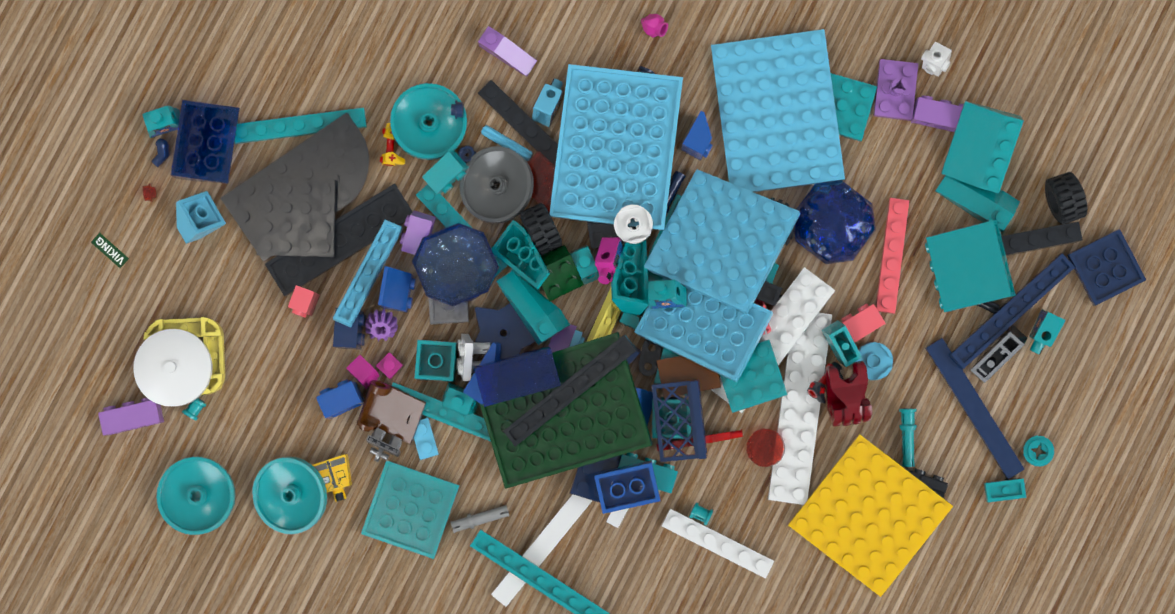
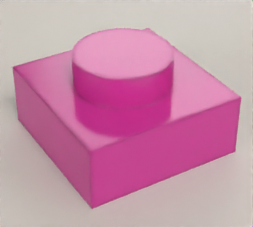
M390 352L376 365L389 379L404 366Z

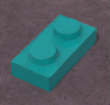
M1024 478L984 483L986 502L1026 498Z

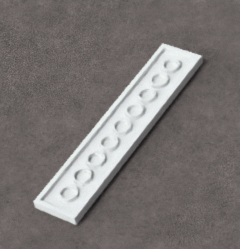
M818 313L787 354L784 384L788 395L781 397L768 500L804 505L808 500L820 402L812 398L807 393V389L812 382H818L824 375L828 341L822 329L831 324L832 314Z

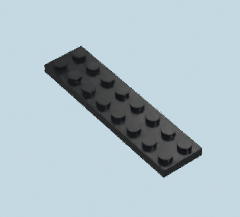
M393 184L335 220V257L276 256L265 263V266L286 297L294 292L296 285L300 287L306 285L372 244L384 220L401 226L405 223L407 215H411L413 211L397 185Z

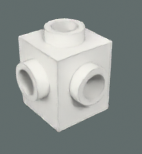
M935 42L930 50L924 52L921 58L923 60L922 69L928 74H934L939 77L941 72H946L950 65L949 60L952 50Z

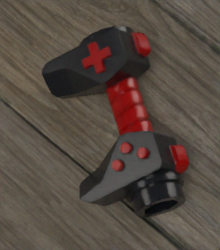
M835 361L828 363L827 366L833 365L839 372V378L844 379L840 372L842 370L841 365ZM826 373L818 382H812L807 389V393L812 398L826 404Z

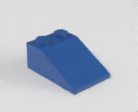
M384 266L378 305L387 310L407 313L408 309H411L413 301L410 293L411 290L415 289L416 284L413 274Z

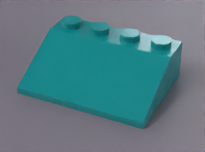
M965 101L941 174L984 190L999 193L1024 122L1023 118L1020 115Z

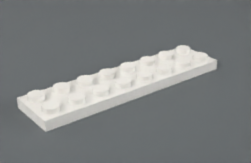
M805 267L771 310L773 312V316L769 321L771 332L767 334L765 329V335H762L758 342L770 340L778 365L835 292L832 287ZM720 377L721 388L711 390L728 402Z

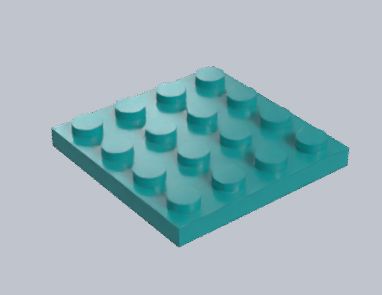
M386 460L361 534L435 559L460 485Z

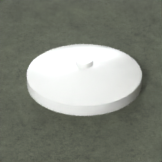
M166 329L148 337L139 347L134 360V377L139 389L148 399L164 406H182L196 400L209 385L213 370L210 352L203 341L196 335L180 329Z

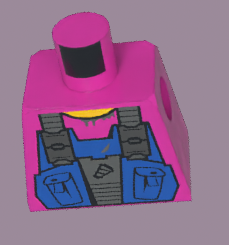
M620 237L601 239L595 265L599 273L598 281L606 285L612 282L623 249Z

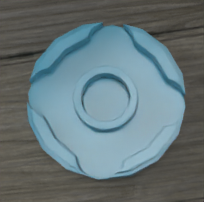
M877 342L867 343L859 348L862 358L856 362L863 361L865 363L869 380H880L889 374L893 366V355L889 348Z

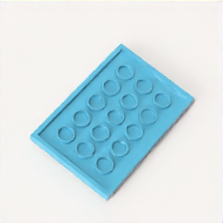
M687 288V307L650 309L648 305L634 333L738 382L773 316V312L753 303L748 314H745Z

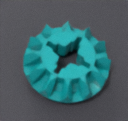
M1033 436L1023 446V456L1033 466H1045L1054 457V446L1044 436ZM1038 445H1040V450H1043L1046 454H1039L1037 457L1036 452H1033L1031 449L1038 448Z

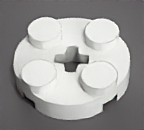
M633 204L623 207L617 213L614 220L616 234L622 241L630 244L645 241L650 236L653 228V220L650 213L639 205ZM631 219H634L635 222H639V225L636 226L635 230H633L632 227H628V224L631 223Z

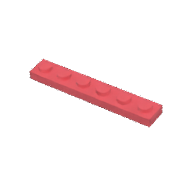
M889 199L876 300L878 312L895 314L909 200Z

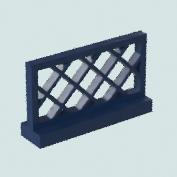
M699 379L652 384L660 462L697 458L707 459ZM687 385L688 394L682 399L674 391L678 386ZM656 388H665L670 392L664 401L657 396ZM672 394L681 401L675 410L666 403ZM682 403L690 408V413L686 418L677 412ZM663 405L672 411L667 420L659 415V410ZM674 414L683 420L677 429L668 422ZM685 422L692 427V433L688 438L679 431ZM665 425H668L675 431L669 439L665 438L661 432ZM676 433L685 439L680 448L670 442ZM689 442L694 446L695 454L687 455L681 449ZM667 444L677 450L673 456L664 457L663 449Z

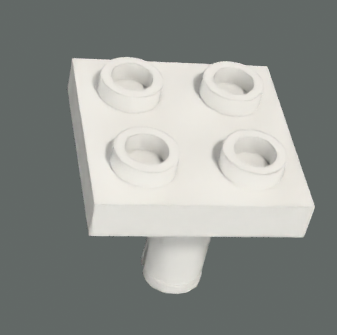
M461 334V340H457V351H459L460 358L456 359V370H458V375H461L463 381H470L471 373H475L481 361H472V355L486 354L490 348V342H473L469 334Z

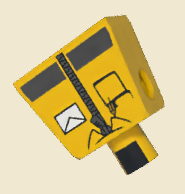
M348 454L313 464L312 466L317 469L324 480L327 493L333 492L335 502L347 499L344 487L352 485Z

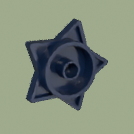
M510 303L500 310L475 308L480 328L475 342H490V346L493 342H499L501 344L500 361L506 367L516 364L521 349L536 342ZM503 329L507 331L505 337L500 335V331Z

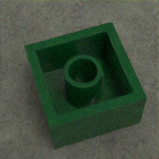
M565 245L541 256L550 273L541 285L549 302L584 285Z

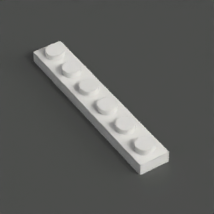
M672 509L669 510L662 524V527L764 578L767 577L774 563L773 560Z

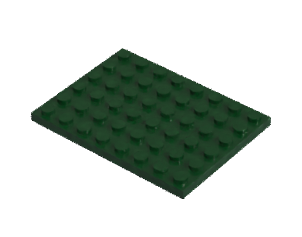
M619 332L499 369L497 388L494 391L496 395L491 403L480 404L505 489L653 445L627 359L519 445L514 446L503 432L620 338Z

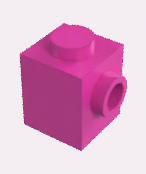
M361 355L346 368L365 389L370 386L371 381L377 380L380 376Z

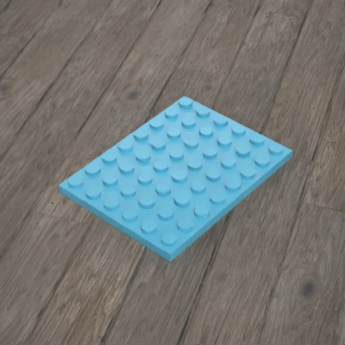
M825 30L711 45L729 183L751 192H760L845 180Z
M568 64L549 213L551 217L614 225L617 213L623 207L634 204L645 208L650 213L653 220L652 229L664 231L683 77ZM631 219V223L628 226L636 227L639 225V222Z

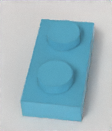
M429 418L421 419L414 436L420 460L439 455Z

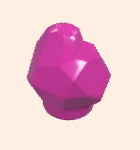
M649 14L641 19V25L647 35L654 38L656 36L663 37L666 34L668 23L664 22L662 16Z

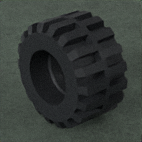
M1067 172L1045 181V196L1054 218L1060 224L1064 225L1086 217L1088 207L1086 195L1080 181L1072 172Z
M543 203L520 212V218L541 256L562 246L559 232Z

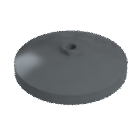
M501 146L488 147L473 155L471 161L466 163L469 167L465 171L467 174L460 180V194L467 210L476 218L489 223H504L517 217L527 207L533 193V174L527 161L516 151Z

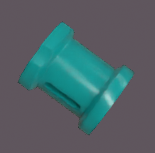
M197 398L190 402L182 413L197 421V416L207 404Z
M696 502L689 517L698 519L707 526L714 510H708Z

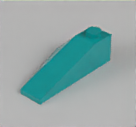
M946 175L935 190V192L982 223L992 220L998 221L1000 232L1005 230L1020 201L1005 191L1000 190L999 193H995Z
M512 220L490 251L536 289H539L550 273L527 230L515 220Z
M646 240L637 244L625 242L611 282L612 301L625 313L640 315L649 305L648 269L644 266L647 261Z
M513 271L496 281L538 346L570 326L560 308L551 301L549 302L545 296Z

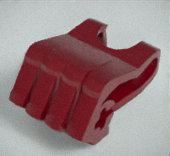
M863 361L855 362L853 364V374L847 379L839 378V372L833 365L827 366L825 370L826 405L832 426H840L841 422L843 426H849L851 421L853 425L861 423V419L863 422L870 421L872 405L869 399L865 398L868 386V374L865 363Z

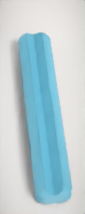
M488 125L483 127L482 135L502 147L516 151L526 161L531 159L532 151Z

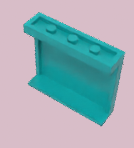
M992 220L926 238L925 248L927 253H930V268L936 277L934 285L936 290H939V305L944 312L1016 296L998 221Z

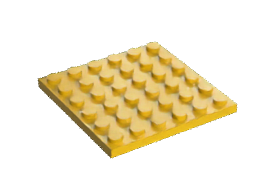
M859 434L789 522L788 526L881 597L953 508V505Z

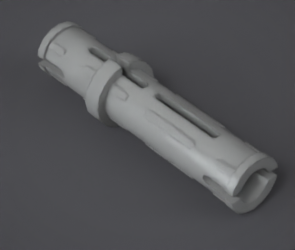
M504 505L475 515L468 514L465 518L450 522L453 533L468 528L475 529V526L509 517L507 506Z

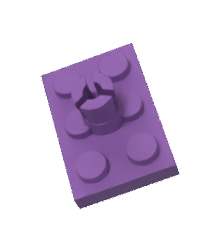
M879 60L873 116L912 120L918 63Z

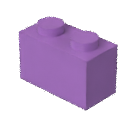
M415 210L411 215H407L404 224L407 230L406 233L402 234L400 244H403L401 251L424 257L428 250L436 217Z

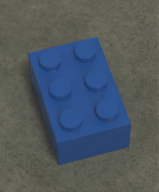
M652 460L594 474L603 514L660 501Z

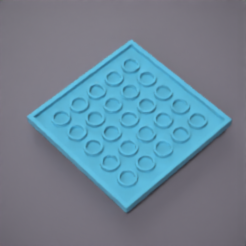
M696 169L644 266L651 273L667 280H677L690 290L748 314L791 233L800 212Z

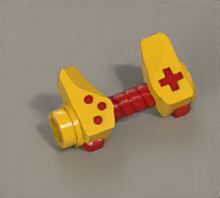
M387 123L386 127L382 130L383 137L387 138L386 153L380 156V162L385 166L404 165L405 159L394 153L395 139L391 131V124Z

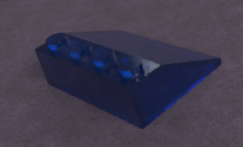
M182 100L171 176L182 180L228 184L240 108Z

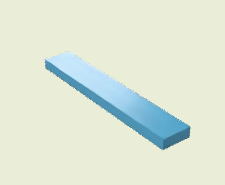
M384 220L333 316L334 321L350 328L352 327L403 230L402 226Z

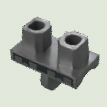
M376 428L371 436L368 435L366 441L379 448L377 450L372 447L370 453L376 455L374 461L378 462L380 458L388 460L389 455L383 453L384 451L399 457L402 439L392 436L389 444L382 442L386 432Z

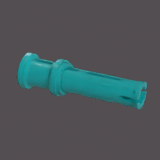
M901 408L899 409V412H901L899 428L902 430V467H915L914 430L917 428L915 424V412H917V409Z

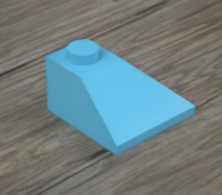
M208 191L176 202L177 229L186 244L201 239L226 224Z

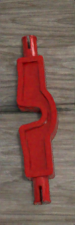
M742 429L705 435L706 444L743 437ZM685 439L670 442L680 448ZM687 442L683 447H689L692 445L689 442ZM667 444L663 450H671L674 448L671 445Z

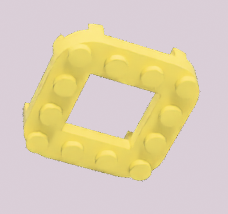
M201 317L160 319L149 326L144 333V340L154 333L166 329H180L190 332L198 338L203 337V343L208 348L212 358L213 370L209 385L201 395H209L222 388L225 380L224 334L219 323L212 319Z

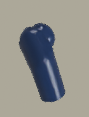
M163 138L158 139L155 143L158 154L151 162L156 167H159L170 155L169 144Z

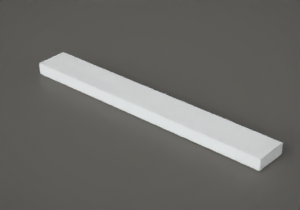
M572 495L524 553L523 557L539 567L592 500ZM509 572L491 595L506 607L526 582Z

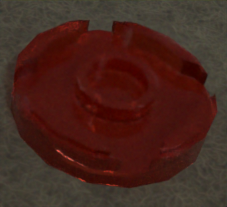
M762 428L755 431L748 439L746 451L750 460L756 465L771 467L782 460L785 453V443L778 432Z

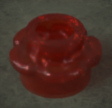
M150 183L147 186H143L145 201L153 202V198H157L156 188L152 187Z

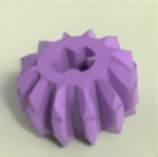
M377 309L374 313L370 312L365 320L366 333L370 334L371 339L377 337L378 342L381 338L387 341L388 337L393 338L398 328L397 318L393 316L392 311L386 313L385 309L382 312H379Z

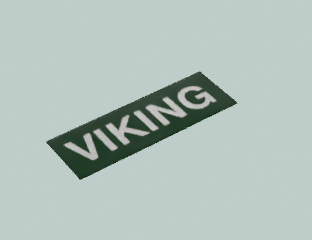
M101 233L91 241L96 248L119 268L128 261L129 258Z

